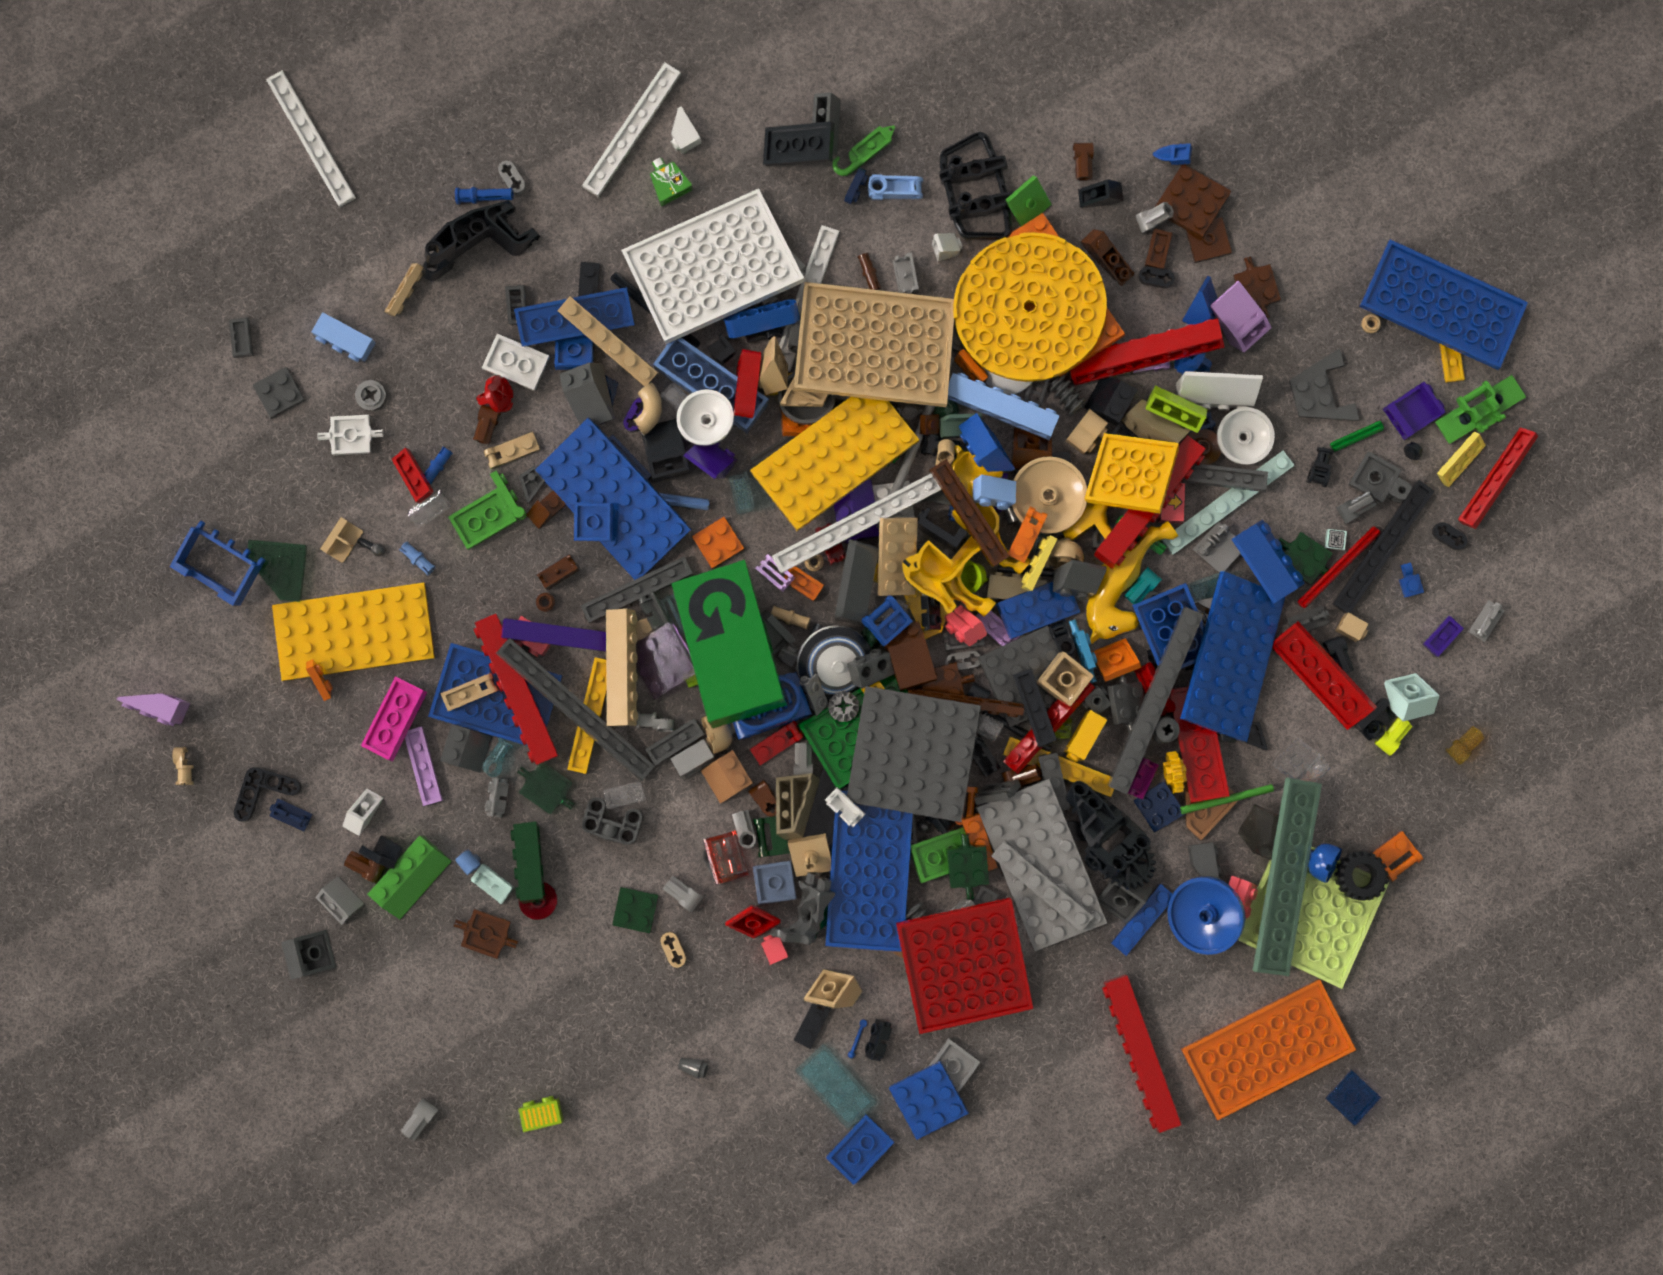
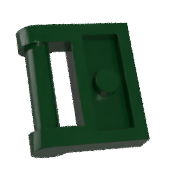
M776 816L753 819L754 825H756L760 851L758 852V858L790 853L788 840H784L776 834ZM765 823L770 825L773 850L767 851L764 831Z

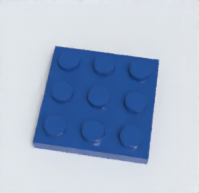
M941 1060L889 1086V1090L916 1140L969 1113Z

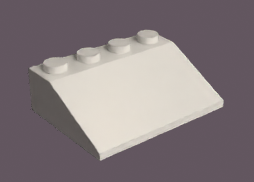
M1185 371L1176 383V395L1207 410H1210L1211 407H1217L1219 411H1229L1230 408H1253L1263 375Z

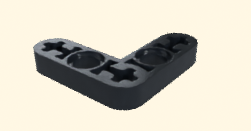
M257 767L248 769L235 805L234 817L241 822L251 819L261 787L294 796L300 792L301 783L295 778ZM257 771V774L260 775V778L254 781L257 788L247 786V783H252L253 777L250 776L251 773ZM272 776H276L279 780L278 785L275 787L269 785V779ZM283 778L286 779L284 783L292 784L294 782V786H297L296 790L289 792L290 788L282 786ZM247 789L254 791V797L251 800H247L244 796ZM243 801L245 803H252L251 807L246 806L245 812H247L248 815L243 816V818H241L239 810H243L245 804H241V802Z

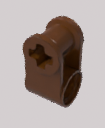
M762 780L749 789L748 792L765 815L769 817L776 816V807L774 808V813L771 811L767 812L768 804L775 805L776 798L765 780Z

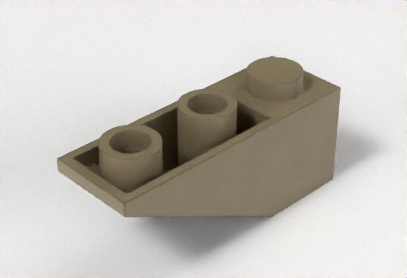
M993 572V575L988 576L986 598L1004 601L1027 592L1021 588L1023 585L1021 581L1024 575L1012 574V577L1004 576V573ZM1039 576L1033 589L1046 585L1047 581L1042 580L1043 577Z

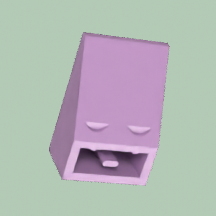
M1239 281L1233 284L1210 305L1230 345L1243 353L1272 328L1266 315Z
M167 694L117 698L118 701L123 702L121 706L131 710H140V714L149 718L156 719L158 717V722L171 726L182 723L190 703Z

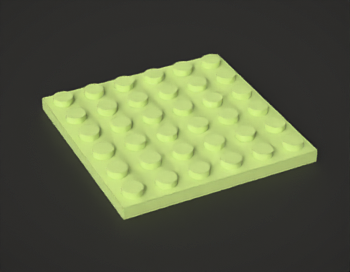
M1272 856L1257 887L1258 895L1255 900H1252L1250 905L1251 914L1249 918L1245 919L1244 930L1238 941L1255 949L1257 947ZM1340 859L1336 862L1335 867L1341 863ZM1355 867L1352 873L1353 882L1360 888L1365 887L1370 881L1371 874ZM1335 868L1327 883L1314 878L1309 869H1307L1291 966L1342 989L1385 891L1380 892L1381 895L1374 897L1373 900H1354L1346 897L1345 893L1338 889L1340 886L1335 882L1337 876H1334L1335 872L1338 871L1337 868Z

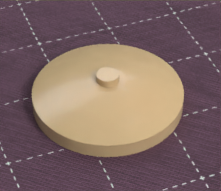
M1057 457L1034 459L1024 465L1013 480L1016 481V503L1012 505V508L1021 523H1023L1030 506L1036 508V511L1048 514L1040 533L1055 534L1069 529L1081 518L1086 508L1087 501L1084 499L1087 492L1086 482L1080 471L1064 459ZM1032 518L1030 523L1037 525L1038 520Z

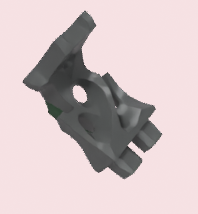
M808 872L806 881L798 882L802 890V897L797 906L798 921L788 927H774L770 935L780 938L783 942L803 943L806 945L816 942L818 932L827 926L828 904L835 896V892L830 890L832 880L820 878L821 874L817 872ZM811 913V918H810V921H809V920H808V915Z

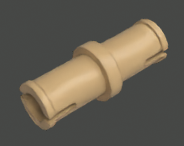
M774 606L771 612L776 619L786 622L787 625L793 624L807 630L810 623L809 617L796 614L793 610L787 611Z

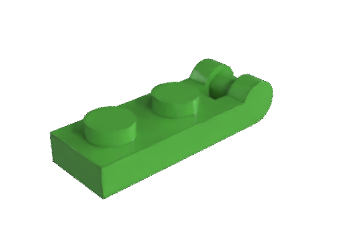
M494 471L490 476L513 515L518 520H524L527 516L526 511L515 502L518 498L514 491H509L506 487L508 481L504 474L499 475L497 471Z

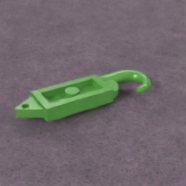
M879 126L851 148L849 159L852 164L847 168L840 169L837 162L840 157L837 156L833 161L834 171L838 175L847 176L861 165H864L892 142L891 137L895 126L882 128Z

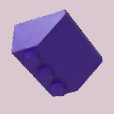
M866 480L833 505L837 522L876 502L871 480ZM877 524L842 543L847 544L849 540L861 541L879 537V529L876 528Z

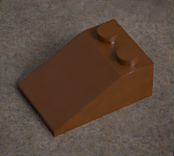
M919 621L910 623L884 646L886 652L890 654L894 675L900 691L937 680Z

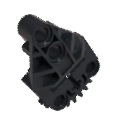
M1082 781L1074 782L1066 794V799L1074 807L1072 809L1073 814L1077 811L1081 830L1088 843V847L1085 849L1087 855L1084 858L1087 866L1094 871L1099 870L1105 876V880L1111 879L1110 884H1114L1117 881L1118 888L1122 884L1125 885L1126 890L1130 888V885L1133 889H1136L1137 884L1141 888L1144 886V882L1148 884L1149 878L1152 879L1154 876L1151 872L1156 870L1153 867L1156 861L1151 860L1155 855L1148 853L1151 849L1150 838L1124 812ZM1118 830L1123 831L1127 837L1108 853L1102 847V844Z

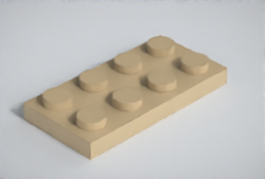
M880 518L877 595H915V589L905 580L902 563L906 558L917 554L918 518Z

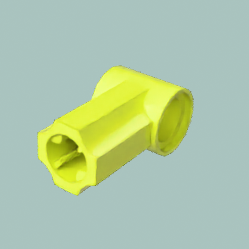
M1397 717L1385 731L1384 735L1378 741L1376 740L1374 744L1391 756L1400 746V741L1413 726L1409 721H1402Z

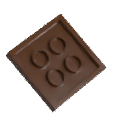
M1182 164L1156 206L1163 202H1168L1174 211L1173 217L1168 220L1202 239L1230 196L1231 190Z

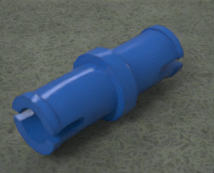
M444 446L436 458L430 461L431 465L424 473L430 484H432L439 472L444 470L443 466L453 454Z

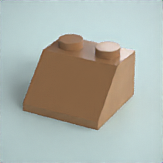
M733 750L701 770L720 804L753 784Z

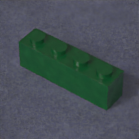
M536 821L513 824L514 830H511L512 842L515 841V849H512L513 860H516L517 868H514L515 880H518L519 886L516 887V898L520 899L522 904L546 901L539 824Z

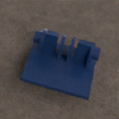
M1165 781L1160 782L1154 788L1147 791L1143 800L1139 798L1133 800L1154 833L1185 815L1181 813L1180 807L1182 806Z

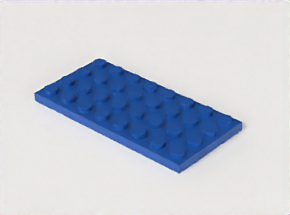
M1389 240L1359 307L1499 370L1528 302L1393 240Z
M587 418L535 469L573 513L574 502L613 503V541H600V543L634 580L646 575L692 531L690 526L591 418Z
M1220 571L1180 719L1238 741L1247 742L1285 597L1273 604L1262 586L1228 572Z
M840 790L847 796L848 791ZM854 803L865 814L854 827L848 826L840 817L843 813L841 810L837 813L835 812L830 880H832L830 890L835 892V896L828 904L825 946L902 952L896 923L905 921L913 814Z

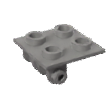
M1218 521L1193 550L1220 573V571H1225L1241 553L1231 540L1235 535L1228 530L1229 527L1223 523L1222 525Z

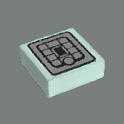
M1327 529L1325 548L1344 551L1347 531Z

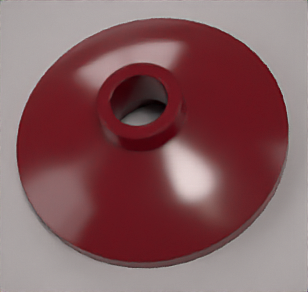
M544 882L546 901H542L540 905H537L536 902L522 904L520 899H518L520 910L526 917L533 920H542L554 912L557 906V894L550 884Z

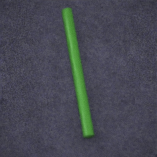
M1270 784L1230 794L1227 798L1182 806L1180 811L1182 814L1274 792V787Z

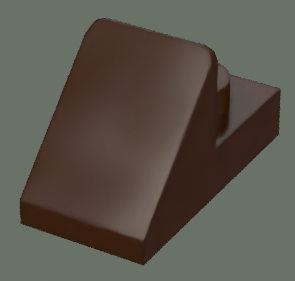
M553 490L543 500H537L526 515L540 529L563 509L566 503Z

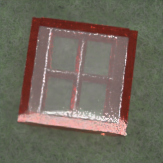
M736 831L703 840L716 885L749 875Z

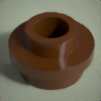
M541 593L536 599V606L543 612L551 611L555 606V599L549 593ZM544 599L549 600V604L547 606H544L542 604V601Z

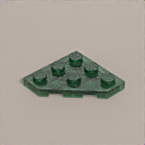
M248 540L247 549L251 550L249 558L255 562H258L261 557L265 559L258 574L275 592L276 596L281 601L300 602L307 545Z

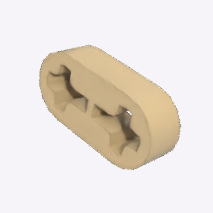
M673 932L665 933L661 937L660 942L670 965L676 968L683 966L686 962V955L677 935ZM666 936L674 937L675 941L672 942L674 949H671L669 944L665 945ZM675 950L678 956L682 955L683 958L680 960V964L672 961L674 958L672 951Z

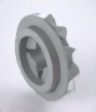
M364 381L356 389V402L365 410L373 411L380 408L385 402V389L377 381ZM366 389L371 393L375 392L374 398L376 401L370 398L366 399L368 397Z
M841 691L835 693L829 700V713L837 721H850L859 711V702L851 692ZM842 699H844L847 705H852L846 707L845 714H843L840 707H835L842 704Z

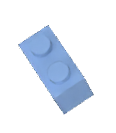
M981 474L973 480V501L979 503L980 506H995L999 510H1007L1016 503V481Z

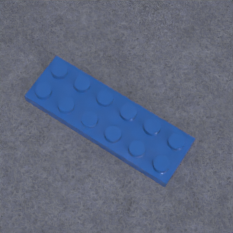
M627 287L573 297L577 303L608 330L634 325ZM567 299L514 309L522 347L584 335L557 311Z

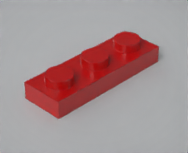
M404 448L391 459L415 502L421 504L434 493L409 449Z

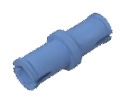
M405 542L401 546L402 548L399 549L400 552L411 560L414 566L417 565L427 576L436 568L424 557L422 552H418L409 542Z

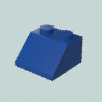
M1208 275L1182 320L1188 325L1202 323L1209 319L1214 320L1215 318L1210 305L1218 298L1212 279Z

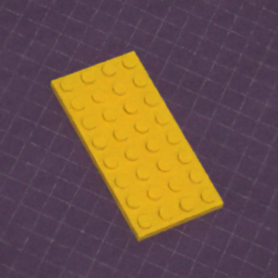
M849 397L752 468L750 472L795 530L799 531L918 443L919 438L889 401Z
M425 583L272 605L282 681L310 677L306 670V662L314 659L316 665H321L324 672L323 675L435 658Z

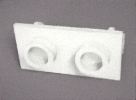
M838 788L825 799L826 805L837 813L841 810L843 812L840 817L848 826L854 827L865 815Z

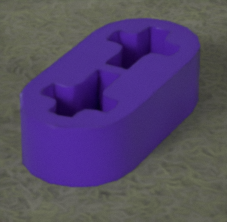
M637 398L633 402L624 418L623 425L629 432L639 430L637 426L629 428L627 421H632L634 416L638 417L642 413L641 410L637 414V404H642L641 398Z

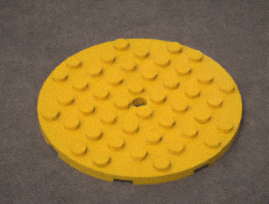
M1035 232L1020 233V235L1009 238L1004 237L979 252L971 260L964 274L962 273L957 284L953 304L955 326L959 338L970 356L980 366L997 376L1023 382L1042 381L1057 377L1083 361L1099 340L1107 313V297L1102 277L1087 254L1080 248L1066 242L1063 238ZM1027 303L1035 304L1034 310L1030 312L1025 310L1024 307Z

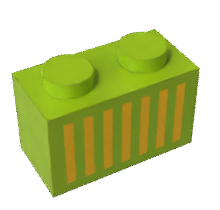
M553 1096L544 1097L542 1102L535 1103L534 1100L524 1102L523 1106L518 1109L523 1132L561 1124L564 1121L559 1098L554 1099Z

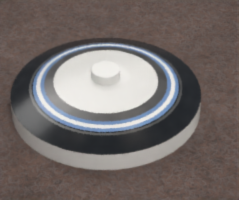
M828 626L819 629L806 639L799 651L797 658L799 678L803 676L812 678L817 674L828 702L835 693L841 691L853 693L860 689V687L852 684L847 663L854 661V658L869 654L871 647L861 634L849 627Z

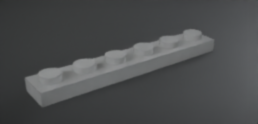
M1005 841L991 855L1081 932L1094 918L1090 912Z

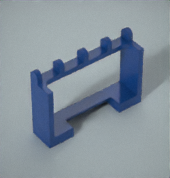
M201 520L196 527L190 528L169 567L184 576H192L218 592L217 596L232 606H240L261 570L265 559L261 557L258 562H255L249 558L251 550L246 549L242 554L233 548L235 544L233 539H230L226 544L217 538L219 535L218 530L215 529L212 534L203 530L205 522ZM200 534L251 565L236 593L185 563Z

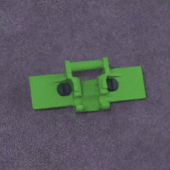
M1513 375L1493 387L1488 381H1484L1480 387L1463 397H1458L1456 401L1459 407L1435 421L1448 444L1473 429L1483 433L1492 424L1501 422L1506 416L1500 413L1526 398ZM1481 394L1485 395L1486 400L1473 408L1468 406L1467 403Z

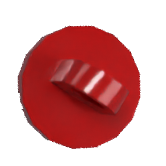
M495 375L487 379L485 392L479 394L476 400L479 405L489 404L491 409L501 414L510 411L513 402L511 403V398H513V391L507 379L501 378V375Z

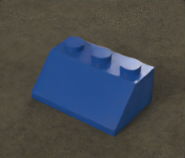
M978 413L958 426L962 432L960 437L965 444H969L966 447L972 455H975L973 459L979 467L983 466L987 472L1013 471L1015 469L996 435Z

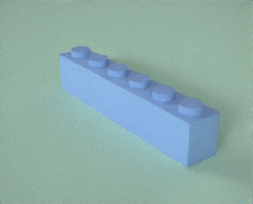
M963 373L952 374L948 387V400L1050 440L1059 419L1056 411L1049 408L1044 410L1032 401H1028V403L1022 401L1021 397L1015 394L1007 395L1000 388L985 386L986 383L980 380L972 381Z

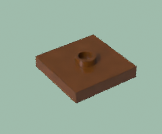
M1222 217L1214 219L1202 239L1186 230L1194 263L1232 253Z

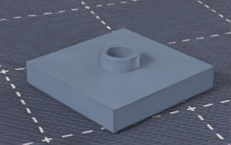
M791 860L753 866L758 905L797 899Z

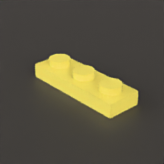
M1473 432L1447 463L1441 467L1437 475L1445 486L1450 487L1486 446L1480 434Z
M1051 535L1042 538L1038 545L1040 550L1037 556L1034 555L1030 562L1031 569L1022 578V589L1033 591L1057 538Z

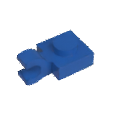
M1411 562L1400 565L1404 578L1399 579L1404 598L1424 593L1419 574L1413 575Z

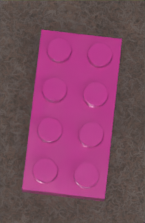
M395 677L361 746L393 762L427 692Z

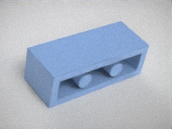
M323 312L311 331L316 336L315 340L324 345L328 342L332 345L331 348L339 353L343 351L348 353V357L355 362H359V360L365 362L376 343L370 337Z

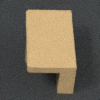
M341 517L320 550L343 563L354 548L357 540L363 534V531Z

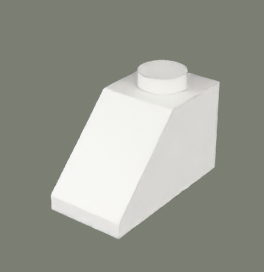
M682 106L679 107L671 132L673 139L671 143L676 151L680 150L681 154H684L701 144V139Z
M955 233L934 234L932 246L938 262L960 255L962 244L960 238H956Z
M366 789L347 811L342 827L359 836L368 826L383 797Z

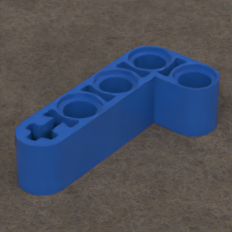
M789 299L739 311L724 318L729 338H738L796 323L800 320V314L796 300Z

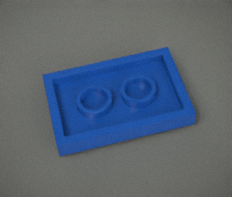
M865 1114L831 1150L826 1159L855 1185L891 1147L894 1140Z

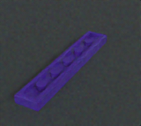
M503 619L501 638L504 639L510 638L512 640L606 652V632Z

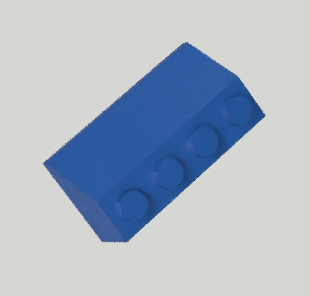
M1263 519L1231 539L1273 604L1305 584L1301 573L1296 571L1292 565L1291 558L1284 553L1280 541L1275 539L1271 533L1270 526Z

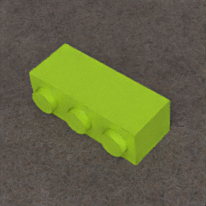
M1156 385L1147 400L1145 408L1196 433L1199 432L1207 417L1206 408Z

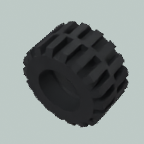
M1357 851L1349 853L1346 857L1340 859L1341 863L1337 864L1336 868L1338 871L1335 872L1334 876H1337L1335 882L1340 886L1338 889L1344 892L1346 897L1361 901L1373 900L1374 897L1381 895L1380 892L1385 891L1384 885L1388 884L1389 880H1386V876H1389V873L1385 871L1387 866L1381 862L1382 859L1380 857H1376L1373 853ZM1360 864L1367 866L1371 874L1369 883L1363 888L1356 886L1352 879L1353 870Z

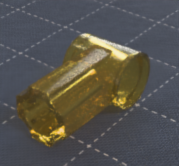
M1471 726L1459 739L1453 741V745L1449 749L1446 748L1445 751L1460 765L1471 756V751L1485 737L1479 729Z

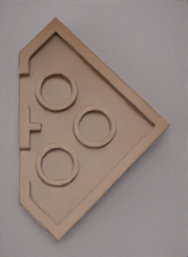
M1184 782L1185 806H1186V805H1190L1191 803H1190V798H1189L1187 783ZM1228 787L1229 795L1234 794V792ZM1238 801L1186 813V828L1201 841Z

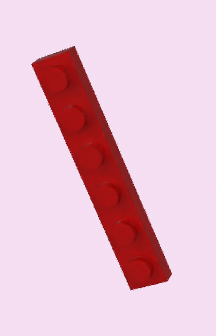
M1519 428L1459 517L1458 521L1461 524L1474 529L1478 527L1538 438L1536 432Z
M1090 682L1071 706L1057 699L1049 708L1047 713L1054 733L1095 688ZM1032 729L1003 760L1017 774L1022 771L1041 749L1038 747Z

